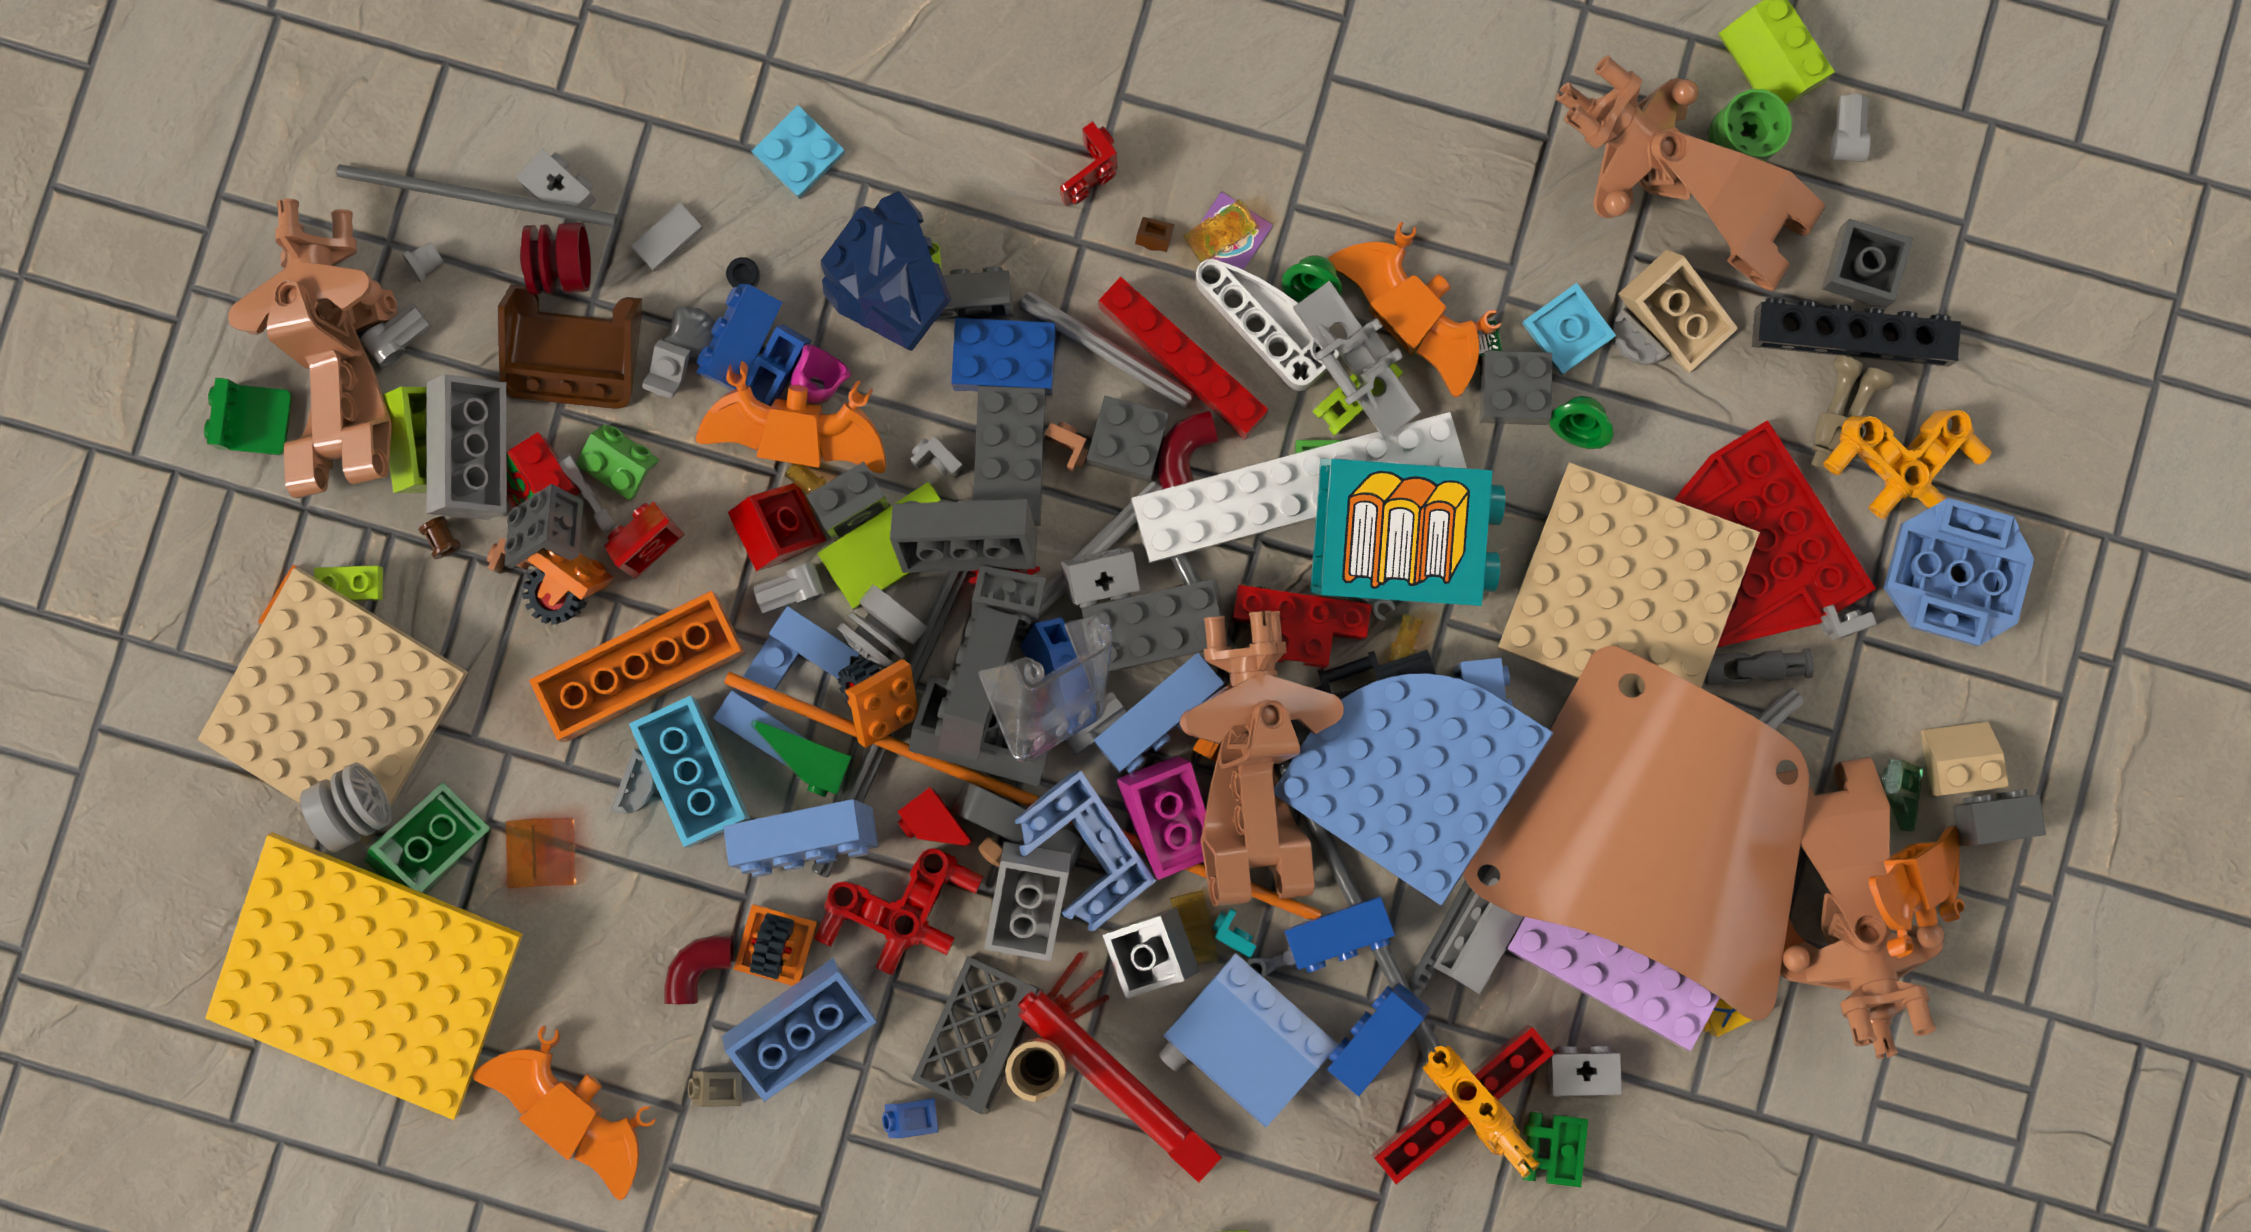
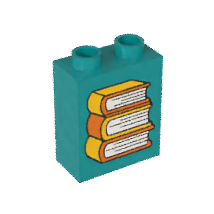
M1320 459L1310 592L1327 596L1482 606L1483 592H1495L1499 583L1498 552H1487L1486 550L1488 525H1500L1504 517V486L1492 484L1493 470L1345 459Z

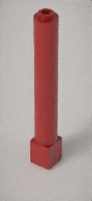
M1039 990L1037 993L1030 991L1021 999L1018 1007L1021 1009L1018 1016L1039 1036L1058 1046L1065 1059L1163 1148L1198 1183L1221 1160L1220 1154L1206 1140L1179 1118L1043 991Z

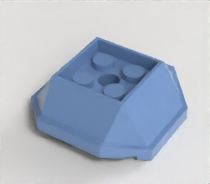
M1947 498L1900 524L1884 589L1912 629L1977 647L2018 624L2034 558L2019 531L2020 528L2014 516ZM1953 566L1960 568L1963 573L1961 583L1954 581L1951 577Z

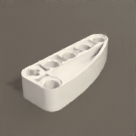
M1207 259L1200 263L1196 272V286L1200 292L1288 387L1296 391L1306 390L1328 371L1321 359L1317 361L1314 357L1316 348L1319 345L1293 310V307L1298 304L1296 301L1266 281L1238 267L1215 259ZM1212 270L1218 273L1220 279L1214 284H1209L1202 279V274ZM1230 294H1235L1241 298L1242 304L1237 308H1230L1225 304L1224 298ZM1252 318L1260 319L1264 324V329L1260 332H1252L1246 325L1247 321ZM1329 331L1330 335H1331L1334 339H1337V338ZM1279 342L1285 345L1287 352L1285 355L1277 357L1270 353L1269 346L1272 343ZM1334 349L1333 354L1338 360L1340 353L1337 349ZM1297 367L1299 371L1302 367L1306 369V379L1303 380L1300 377L1297 380L1294 378V368Z

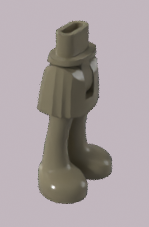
M1837 355L1834 361V369L1838 374L1837 387L1827 412L1819 414L1814 443L1816 446L1812 447V450L1816 453L1811 466L1830 474L1833 473L1825 468L1823 462L1841 442L1840 434L1842 433V425L1845 420L1851 416H1864L1873 395L1879 390L1892 387L1895 377L1888 372L1876 368H1865L1856 397L1845 417L1843 413L1847 399L1856 379L1862 372L1864 364L1843 355ZM1861 426L1860 435L1862 437L1865 431Z

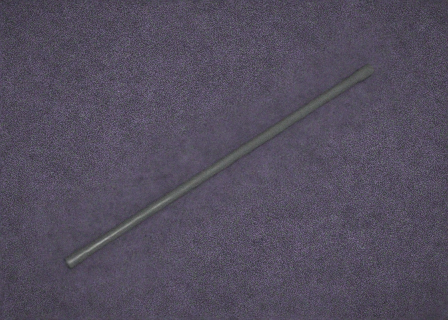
M1187 554L1169 558L1173 562L1184 585L1201 582ZM1230 639L1231 649H1236ZM1292 758L1276 764L1282 775L1293 760ZM1302 814L1348 905L1352 906L1364 902L1365 899L1331 833ZM1386 945L1372 950L1390 987L1394 989L1400 982L1410 991V987L1389 946ZM1424 1018L1414 1030V1034L1428 1063L1429 1053L1431 1051L1435 1052L1434 1048L1441 1046L1437 1036L1432 1032L1426 1018Z

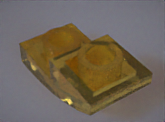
M1238 199L1213 218H1207L1183 235V237L1201 263L1236 244L1260 226L1243 200Z
M1203 890L1171 897L1172 908L1176 907L1197 964L1202 965L1219 961Z

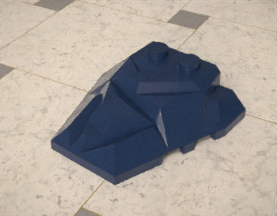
M897 191L881 198L875 208L863 206L856 211L821 259V267L825 275L822 279L823 294L839 314L905 349L913 351L951 301V296L940 265L933 262L929 250L933 245L930 238L923 235L920 224L924 220L921 212L905 193Z

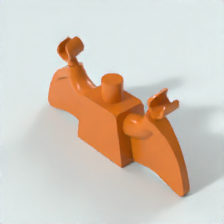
M1400 222L1394 235L1395 245L1385 242H1366L1349 246L1329 256L1328 260L1333 263L1336 272L1348 278L1360 288L1370 304L1368 311L1373 317L1379 320L1382 326L1411 356L1416 352V354L1430 362L1441 375L1451 395L1455 398L1460 397L1467 388L1476 369L1479 356L1477 332L1481 331L1484 334H1491L1501 326V323L1492 326L1487 322V319L1493 317L1497 311H1487L1475 323L1473 320L1455 322L1444 315L1446 306L1439 299L1451 289L1449 283L1440 274H1437L1425 285L1416 275L1408 278L1402 265L1406 254L1404 248L1412 244L1416 234L1415 226L1412 234H1402L1401 229L1404 222Z
M743 361L740 363L741 374L734 373L731 364H729L726 378L728 383L736 386L737 389L728 392L714 403L703 418L695 438L699 444L739 443L757 450V458L818 468L823 459L824 461H848L857 465L865 462L869 470L880 474L884 473L887 468L881 437L872 421L858 408L868 402L873 392L872 388H870L866 395H862L857 391L861 381H857L849 392L848 398L850 402H845L841 409L833 414H823L821 406L807 404L808 388L801 385L788 386L787 400L775 399L772 406L757 400L753 395L751 387L746 386L748 366Z
M1948 826L1937 842L1909 844L1884 861L1887 871L1886 875L1869 877V887L1883 920L1890 929L1897 931L1898 937L1887 942V949L1892 957L1897 956V958L1910 955L1914 951L1913 941L1908 936V931H1911L1914 911L1918 927L1938 924L1935 907L1940 903L1939 913L1945 922L1948 923L1960 919L1959 913L1963 912L1965 904L1961 899H1956L1960 877V848L1957 826Z
M544 1025L539 1029L538 1038L542 1043L540 1050L521 1049L507 1052L489 1060L473 1072L472 1076L475 1081L505 1095L519 1113L522 1114L519 1120L566 1160L575 1158V1160L591 1167L603 1179L616 1199L622 1200L626 1198L635 1179L639 1162V1142L635 1128L638 1126L649 1127L655 1123L656 1118L649 1123H643L640 1120V1113L651 1108L650 1106L640 1108L636 1112L635 1117L631 1119L625 1117L613 1122L600 1117L602 1109L591 1100L602 1088V1084L590 1074H586L576 1087L567 1080L559 1083L551 1071L553 1054L550 1053L551 1048L555 1047L560 1041V1034L557 1029L555 1030L554 1038L550 1041L543 1039L546 1033V1026Z

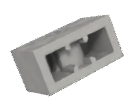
M542 149L515 177L523 187L541 201L589 209L596 201L590 192L594 187L580 174L574 178L566 170L570 165L556 152L550 156ZM556 182L564 186L561 191L553 187ZM557 217L563 223H575L577 221Z
M1126 547L1061 561L1068 600L1075 605L1079 604L1080 608L1097 605L1099 600L1111 597V600L1131 597L1130 592L1140 590L1134 553ZM1100 573H1104L1105 575H1107L1106 578H1103L1101 580L1102 585H1099L1095 582V580L1101 578Z
M1608 1045L1590 1046V1052H1577V1046H1557L1556 1053L1548 1059L1549 1094L1552 1096L1622 1095L1620 1053L1611 1052V1046ZM1584 1061L1587 1066L1592 1067V1072L1586 1073L1585 1079L1582 1075L1577 1074V1068L1583 1067Z

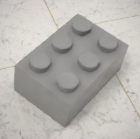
M1004 842L984 949L1051 961L1069 874L1071 854L1035 848L1028 855L1022 856L1019 848L1021 844Z

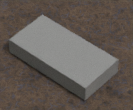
M678 203L635 241L631 247L655 272L695 237L703 227L681 203Z

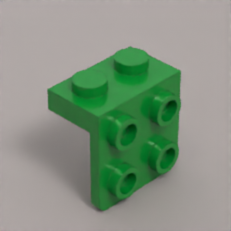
M215 378L214 386L210 388L208 394V402L211 406L210 419H207L204 425V437L207 439V444L219 450L277 456L284 454V443L287 442L292 403L291 392L286 389L238 385L229 379Z

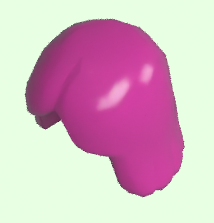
M807 344L803 347L802 355L790 378V384L807 387V403L820 404L828 401L835 394L838 388L850 378L851 371L846 364L835 356L815 345ZM817 377L824 382V389H821L809 379Z

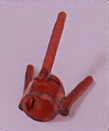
M1081 952L1075 956L1052 990L1047 994L1073 1020L1109 1000V995L1105 994L1071 1013L1075 1009L1071 1003L1103 976L1104 971L1102 969H1099L1067 998L1062 993L1057 997V994L1083 958V953Z

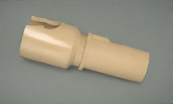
M1035 1038L1024 1041L1014 1049L1007 1060L1005 1073L1007 1083L1013 1093L1023 1100L1036 1102L1058 1091L1065 1080L1067 1066L1065 1056L1058 1046L1049 1040ZM1030 1051H1045L1052 1057L1055 1067L1051 1074L1039 1078L1029 1073L1025 1061Z

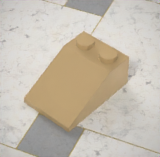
M1665 250L1618 293L1637 320L1671 353L1670 355L1688 373L1695 369L1738 329L1687 259L1669 250Z

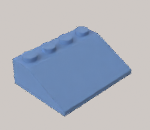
M1236 953L1220 968L1163 1035L1164 1038L1265 1128L1312 1077L1338 1045Z

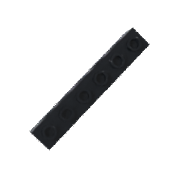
M1766 298L1765 302H1761L1755 307L1752 347L1949 367L1958 361L1961 321H1951L1950 316L1941 314L1931 315L1930 318L1917 317L1918 313L1911 311L1897 312V315L1884 314L1885 310L1880 308H1865L1864 312L1852 311L1849 305L1836 304L1832 305L1831 308L1818 307L1817 302L1801 301L1798 302V305L1785 304V300L1781 298ZM1784 317L1792 318L1796 322V331L1792 332L1784 327ZM1817 321H1824L1828 324L1830 328L1829 335H1823L1817 330ZM1850 324H1856L1862 329V338L1852 336L1849 330ZM1883 327H1888L1894 331L1896 337L1894 342L1884 338ZM1916 331H1923L1928 336V345H1923L1917 341Z

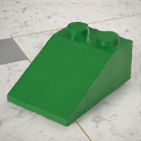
M442 782L369 847L364 861L380 876L427 894L491 828Z

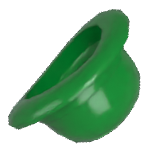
M1319 255L1307 256L1301 259L1298 264L1289 267L1283 274L1281 283L1284 293L1297 303L1304 300L1328 281L1332 283L1339 295L1342 294L1343 287L1337 277L1333 263Z
M1588 396L1574 397L1551 412L1550 428L1560 438L1570 444L1585 449H1601L1612 441L1614 436L1612 423L1607 417L1606 410L1602 404L1594 398Z

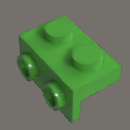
M604 424L590 434L576 464L579 468L628 500H632L636 497L649 470L657 465L659 459L652 455L647 447L636 444L625 437L618 428Z

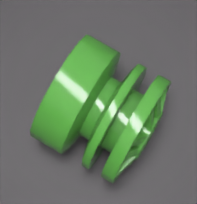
M1750 89L1739 93L1713 118L1708 130V142L1766 162L1787 143L1792 131V117L1787 105L1776 94L1764 89ZM1747 131L1749 136L1743 137L1741 133Z

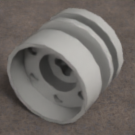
M874 584L859 600L868 612V615L865 618L853 612L847 615L859 625L855 631L843 622L837 628L845 637L848 645L867 660H872L873 665L877 664L883 668L894 664L886 657L890 651L901 659L905 657L903 651L896 644L899 639L915 645L927 630V627Z
M357 762L345 767L344 770L334 773L331 780L324 779L303 790L300 796L301 809L312 833L323 846L335 853L360 841L361 835L368 836L376 832V829L384 828L390 824L392 819L391 807L380 783L364 765Z

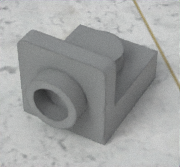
M659 339L654 346L650 372L644 379L642 388L658 396L673 398L684 383L690 350Z
M935 436L930 441L926 438L923 439L912 450L914 456L910 460L916 468H919L932 455L934 459L930 461L931 464L943 476L949 472L955 478L964 470L963 465Z
M1834 605L1823 608L1824 613L1826 612L1827 615L1821 617L1822 623H1820V627L1826 636H1830L1832 642L1868 629L1877 623L1872 612L1861 615L1860 610L1840 616L1842 623H1840Z

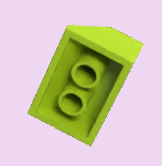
M1763 0L1718 34L1753 89H1764L1776 94L1787 106L1825 84L1835 72L1789 0Z
M401 386L383 394L392 421L389 464L393 493L427 492V387Z

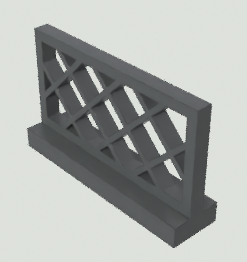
M967 956L913 1075L912 1081L959 1102L979 1114H988L1005 1078L1007 1060L1014 1049L1020 1044L1028 1026L1018 1016L1021 1010L1018 1004L1028 992L1037 993L1039 990L1043 991V989ZM972 966L984 971L988 984L971 991L967 977ZM990 974L1000 978V980L993 982ZM1005 982L1018 986L1013 1000L1001 1005L995 986ZM964 986L966 993L960 995V992ZM990 989L996 1007L979 1013L973 995ZM968 997L974 1015L957 1022L953 1011L955 1003ZM1009 1007L1005 1016L1003 1009ZM998 1011L1002 1022L1000 1030L987 1036L981 1017ZM950 1017L952 1024L946 1026V1023ZM976 1020L982 1038L965 1044L959 1026ZM954 1028L960 1047L943 1053L939 1039L943 1032ZM996 1038L991 1048L989 1040ZM984 1042L988 1053L985 1063L973 1067L967 1048ZM936 1048L938 1055L932 1057L933 1052ZM962 1051L968 1069L951 1075L945 1057ZM940 1059L946 1078L936 1082L924 1078L923 1075L928 1064ZM982 1069L977 1079L975 1071ZM970 1073L974 1088L968 1099L957 1093L953 1080ZM948 1082L950 1090L941 1086V1084Z

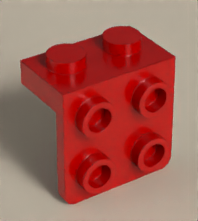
M1093 121L1082 128L1084 146L1095 161L1061 185L1059 188L1061 201L1065 206L1070 203L1074 205L1081 203L1089 196V189L1098 183L1101 186L1108 183L1115 177V170L1118 169L1117 152L1112 145L1114 143L1112 136L1104 126L1098 129Z

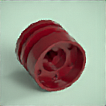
M583 222L559 224L556 239H554L548 224L540 225L539 232L535 225L523 227L520 264L526 288L530 295L541 294L543 288L547 294L554 293L557 278H559L565 293L589 291L591 285V253L587 230Z

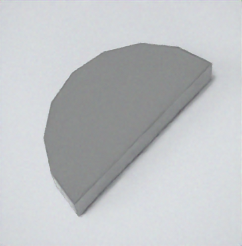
M1624 308L1621 309L1614 320L1612 331L1616 335L1613 339L1614 345L1623 357L1632 363L1648 365L1658 363L1671 354Z
M636 749L632 751L610 812L620 814L636 812L648 804L655 793L656 784L642 753Z

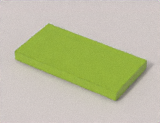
M927 482L894 504H902L908 501L931 503L938 502L941 499L930 482ZM893 505L817 553L853 610L861 606L859 600L872 584L884 591L911 574L902 572L890 541Z

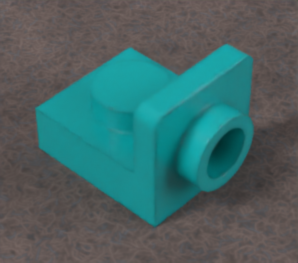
M1232 908L1229 909L1227 914L1221 911L1212 926V929L1217 931L1214 938L1250 958L1257 947L1251 943L1253 936L1238 927H1235L1233 932L1228 930L1237 911Z

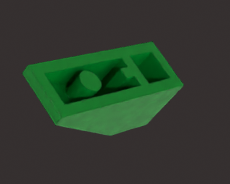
M752 720V728L801 781L809 784L807 791L826 797L828 792L837 795L851 756L757 720Z

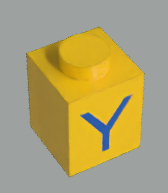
M1719 998L1703 1031L1705 1033L1709 1031L1712 1036L1719 1037L1752 1020L1744 1017Z

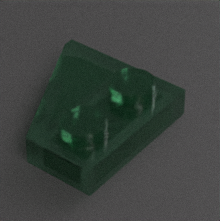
M1889 759L1888 767H1885L1882 776L1886 797L1900 830L1915 832L1923 768L1903 760Z

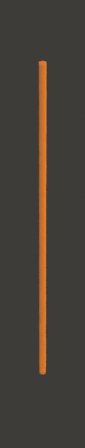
M730 671L727 673L724 684L857 737L854 722ZM886 736L874 743V745L1028 807L1040 798L1037 795L965 766L909 751L910 744L891 736ZM1123 831L1133 848L1145 854L1138 836ZM1203 862L1184 869L1207 879ZM1251 882V897L1305 919L1313 920L1321 915L1322 911L1292 898L1279 899L1277 892Z

